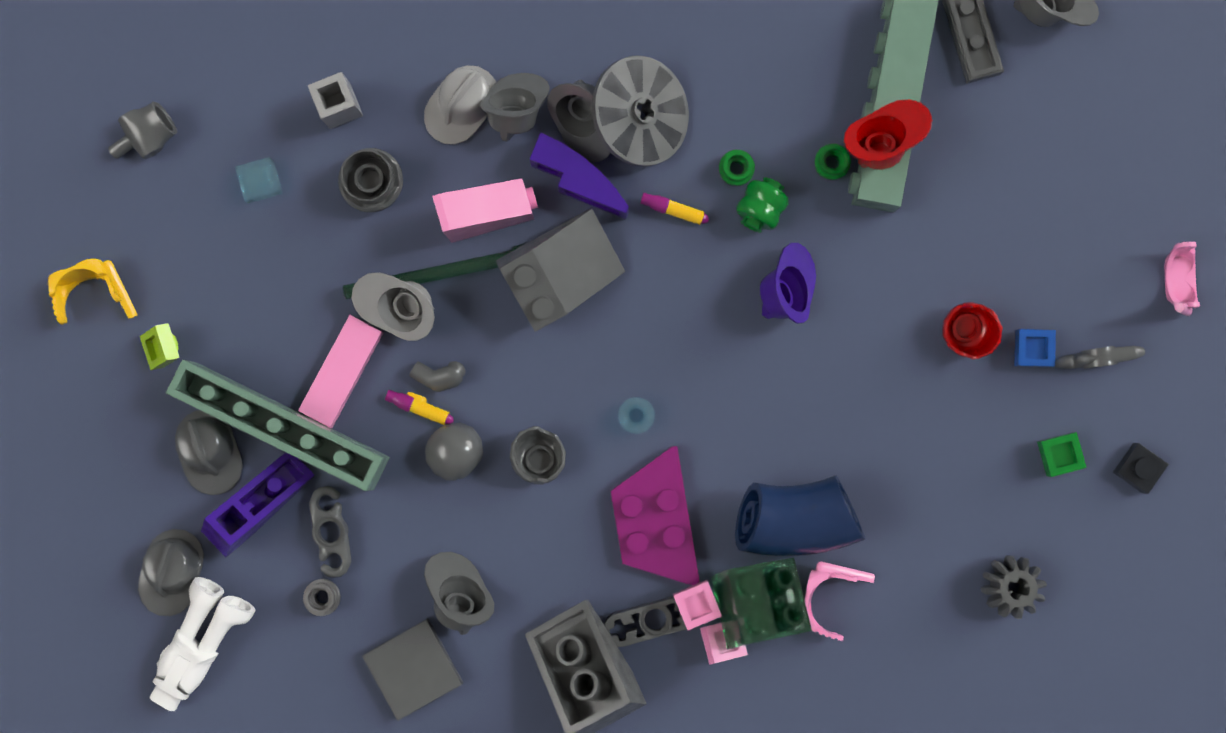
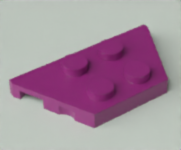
M672 446L612 489L611 496L622 564L693 586L700 583L678 447Z

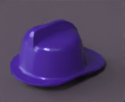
M789 243L786 245L779 257L777 268L766 275L760 283L762 316L764 318H789L793 322L801 324L809 317L810 304L816 283V270L811 254L800 243Z

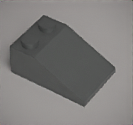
M592 208L496 260L501 273L535 332L567 315L625 272Z
M589 600L582 601L525 634L565 733H595L647 704L632 669Z

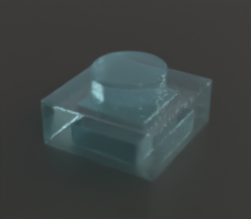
M271 157L235 167L244 201L248 204L283 194L275 164Z

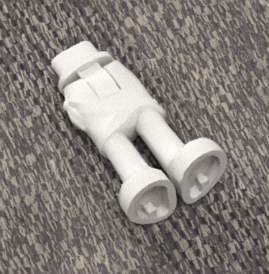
M195 577L189 588L190 606L183 624L175 632L171 644L161 652L159 661L156 663L157 673L153 679V683L156 686L150 695V699L169 711H175L180 701L186 700L203 681L212 662L219 653L216 650L229 629L234 625L246 624L256 611L252 604L242 598L225 596L221 599L224 594L223 588L206 578ZM219 602L214 616L199 643L195 636L208 613Z

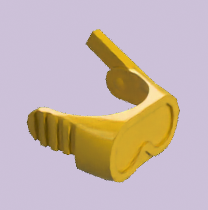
M86 259L72 267L56 271L48 276L49 296L53 299L51 300L52 308L55 310L54 315L57 316L56 319L61 325L67 323L65 304L68 295L78 284L90 279L106 281L112 298L115 302H120L128 319L138 315L110 260Z

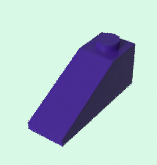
M285 452L204 518L201 532L225 557L229 556L314 477V474L299 458Z

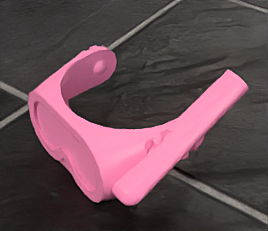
M1196 242L1175 244L1164 263L1165 294L1167 300L1175 306L1177 312L1185 316L1192 314V308L1200 307L1196 289Z
M818 562L816 569L811 571L798 625L815 633L819 632L820 635L824 634L825 637L837 638L839 641H843V635L824 629L815 620L811 609L812 595L820 583L830 578L874 583L875 576L872 573Z

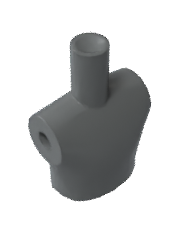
M151 102L143 108L134 109L123 114L118 119L125 136L109 146L108 150L114 158L118 159L135 148L143 159H148L163 149L165 143L177 134V128L166 110L159 103Z

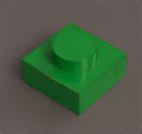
M1077 432L1037 441L1047 477H1054L1087 468Z

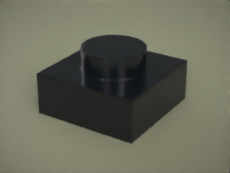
M1133 443L1113 473L1141 493L1149 494L1169 464L1140 443Z

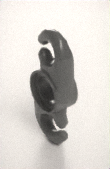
M1110 346L1084 350L1080 353L1057 358L1055 360V367L1059 369H1088L1116 365L1119 362L1142 357L1145 355V349L1140 346Z
M323 486L313 492L309 501L312 537L319 546V559L321 561H326L329 555L333 553L340 555L342 563L338 568H331L327 564L321 566V572L328 577L336 578L347 573L351 564L349 530L346 521L342 518V505L339 502H336L329 510H323L320 507L319 500L322 496L328 495L335 500L340 497V492L334 487ZM327 521L335 522L340 528V536L335 542H327L321 536V527Z

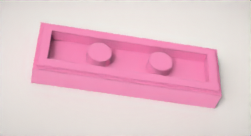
M349 315L298 411L329 428H333L384 332Z

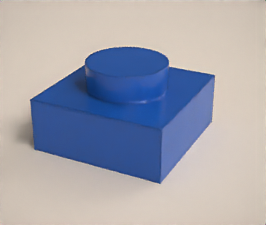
M1015 330L1014 366L1055 367L1056 330Z

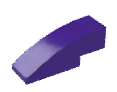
M540 132L529 159L531 167L561 178L558 185L560 194L626 219L629 206L603 173L570 147Z

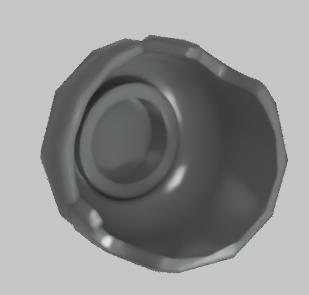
M464 423L445 424L437 429L427 441L425 446L426 463L436 476L447 481L463 479L482 460V439L473 427Z
M533 426L520 431L511 443L510 461L512 468L524 481L538 485L549 483L555 480L565 467L566 451L561 440L556 434L539 426Z

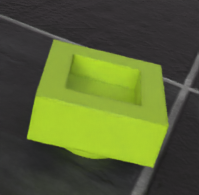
M168 323L156 325L139 336L150 370L164 368L180 358L177 339L171 333Z

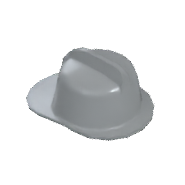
M463 66L446 76L430 97L424 112V122L427 131L435 140L444 144L456 145L467 141L478 130L487 118V113L481 109L480 103L496 83L492 75L478 66Z
M376 272L364 275L354 285L352 290L354 308L361 318L370 324L407 341H418L427 336L433 328L435 308L433 307L430 294L421 284L413 281H402L391 275Z

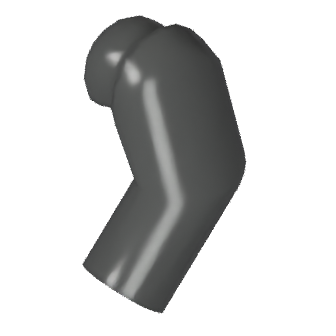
M418 361L412 368L409 376L433 391L442 392L457 387L463 381L466 370L458 361L449 362L448 366L433 370Z

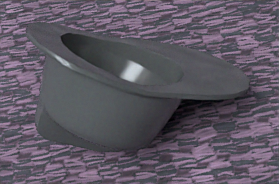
M1015 0L1013 5L1016 10L1024 14L1033 24L1039 27H1049L1061 20L1078 26H1090L1097 21L1099 16L1098 6L1094 0Z
M532 73L510 74L501 78L493 85L487 96L482 99L480 106L487 113L492 129L500 132L502 141L508 142L515 134L525 133L533 129L539 108L547 98L550 87L544 78Z
M582 79L575 81L573 84H559L551 90L547 98V107L565 144L589 162H600L607 158L610 152L600 140L592 117V97L595 86L585 83Z
M201 410L194 411L185 416L178 425L175 434L176 451L185 476L191 486L201 493L209 495L224 494L234 488L241 477L243 469L241 454L229 424Z
M171 529L162 532L152 540L143 557L138 583L141 601L149 611L159 616H173L181 613L190 605L189 588L194 578L200 577L204 560L202 545L195 535L185 530Z
M440 552L430 558L425 565L424 577L434 600V612L437 620L443 626L459 631L461 635L467 634L473 626L481 625L488 621L494 613L495 603L473 563L464 556L454 552Z

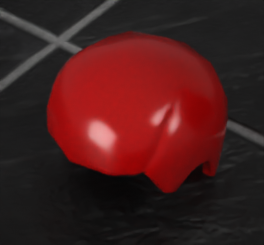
M964 302L951 308L944 318L942 336L948 348L956 354L970 359H980L992 354L1000 344L1003 327L992 309L978 303Z

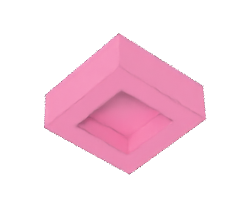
M707 580L673 594L687 631L722 617Z
M739 619L700 628L709 665L748 655Z

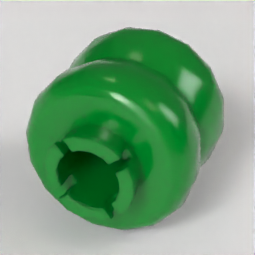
M764 177L763 181L753 180L749 182L745 196L736 206L737 213L743 218L740 223L758 233L762 232V228L766 230L775 229L779 223L780 214L789 204L788 196L782 192L785 187L767 177Z

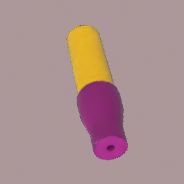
M645 192L642 194L640 204L646 205L657 212L666 213L698 225L706 224L709 221V217L704 214V211L672 201L663 196L651 195Z
M390 389L386 394L385 401L393 403L406 412H412L442 425L454 422V418L449 414L450 412L428 404L427 399L412 392H407V394L398 393Z

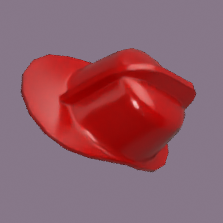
M910 99L897 100L850 124L845 131L844 144L847 151L858 159V163L862 168L869 167L875 170L889 169L900 162L905 151L916 146L927 137L932 128V115L929 109L921 102Z

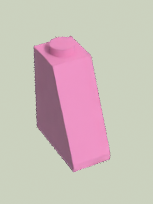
M522 178L433 195L442 232L451 243L534 220L532 209L538 208L533 188L525 189Z

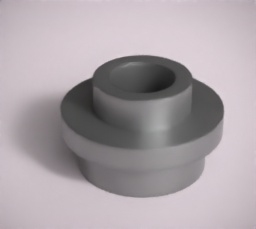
M318 579L311 582L303 594V602L306 609L316 616L331 614L337 609L341 600L338 586L328 579ZM320 590L327 592L329 596L328 602L325 604L320 603L317 599V593Z

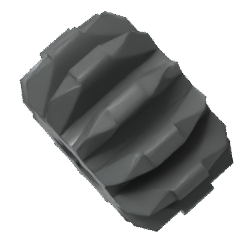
M1006 555L1004 565L999 561H992L991 565L995 573L984 572L982 574L983 578L990 581V585L981 587L982 593L991 595L986 602L987 606L990 608L998 607L999 615L1007 617L1011 613L1016 619H1022L1024 610L1031 614L1036 613V607L1032 602L1034 600L1039 602L1045 601V597L1037 592L1038 589L1047 586L1046 581L1036 579L1040 575L1041 569L1037 566L1029 567V559L1020 557L1016 562L1014 556ZM1010 582L1019 585L1017 592L1008 589Z

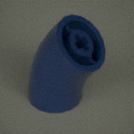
M837 475L820 481L794 486H773L753 483L748 487L743 496L736 520L735 541L738 550L760 555H810L840 549L865 540L856 512Z

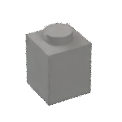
M342 72L307 85L319 116L329 129L363 116L352 86Z

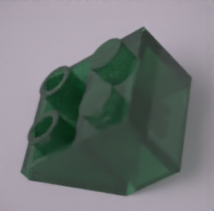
M794 557L727 569L711 576L716 602L722 615L720 620L727 650L812 631Z

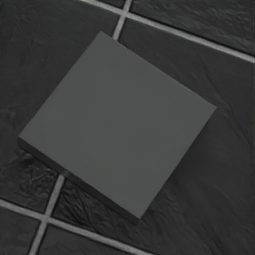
M428 618L362 656L397 721L463 684V680Z

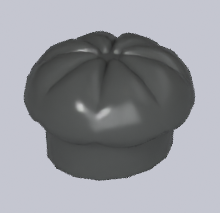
M365 148L352 153L344 161L339 171L338 186L344 200L353 208L362 212H378L391 206L399 197L403 186V174L399 163L391 154L377 148Z

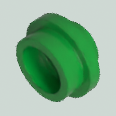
M838 144L823 146L819 149L814 159L817 173L827 180L842 178L849 171L851 165L848 151ZM834 157L838 161V167L834 169L829 168L826 165V158Z
M742 150L727 152L719 163V174L722 180L731 186H742L748 183L755 172L753 158ZM739 163L743 167V172L738 175L733 174L730 170V165Z

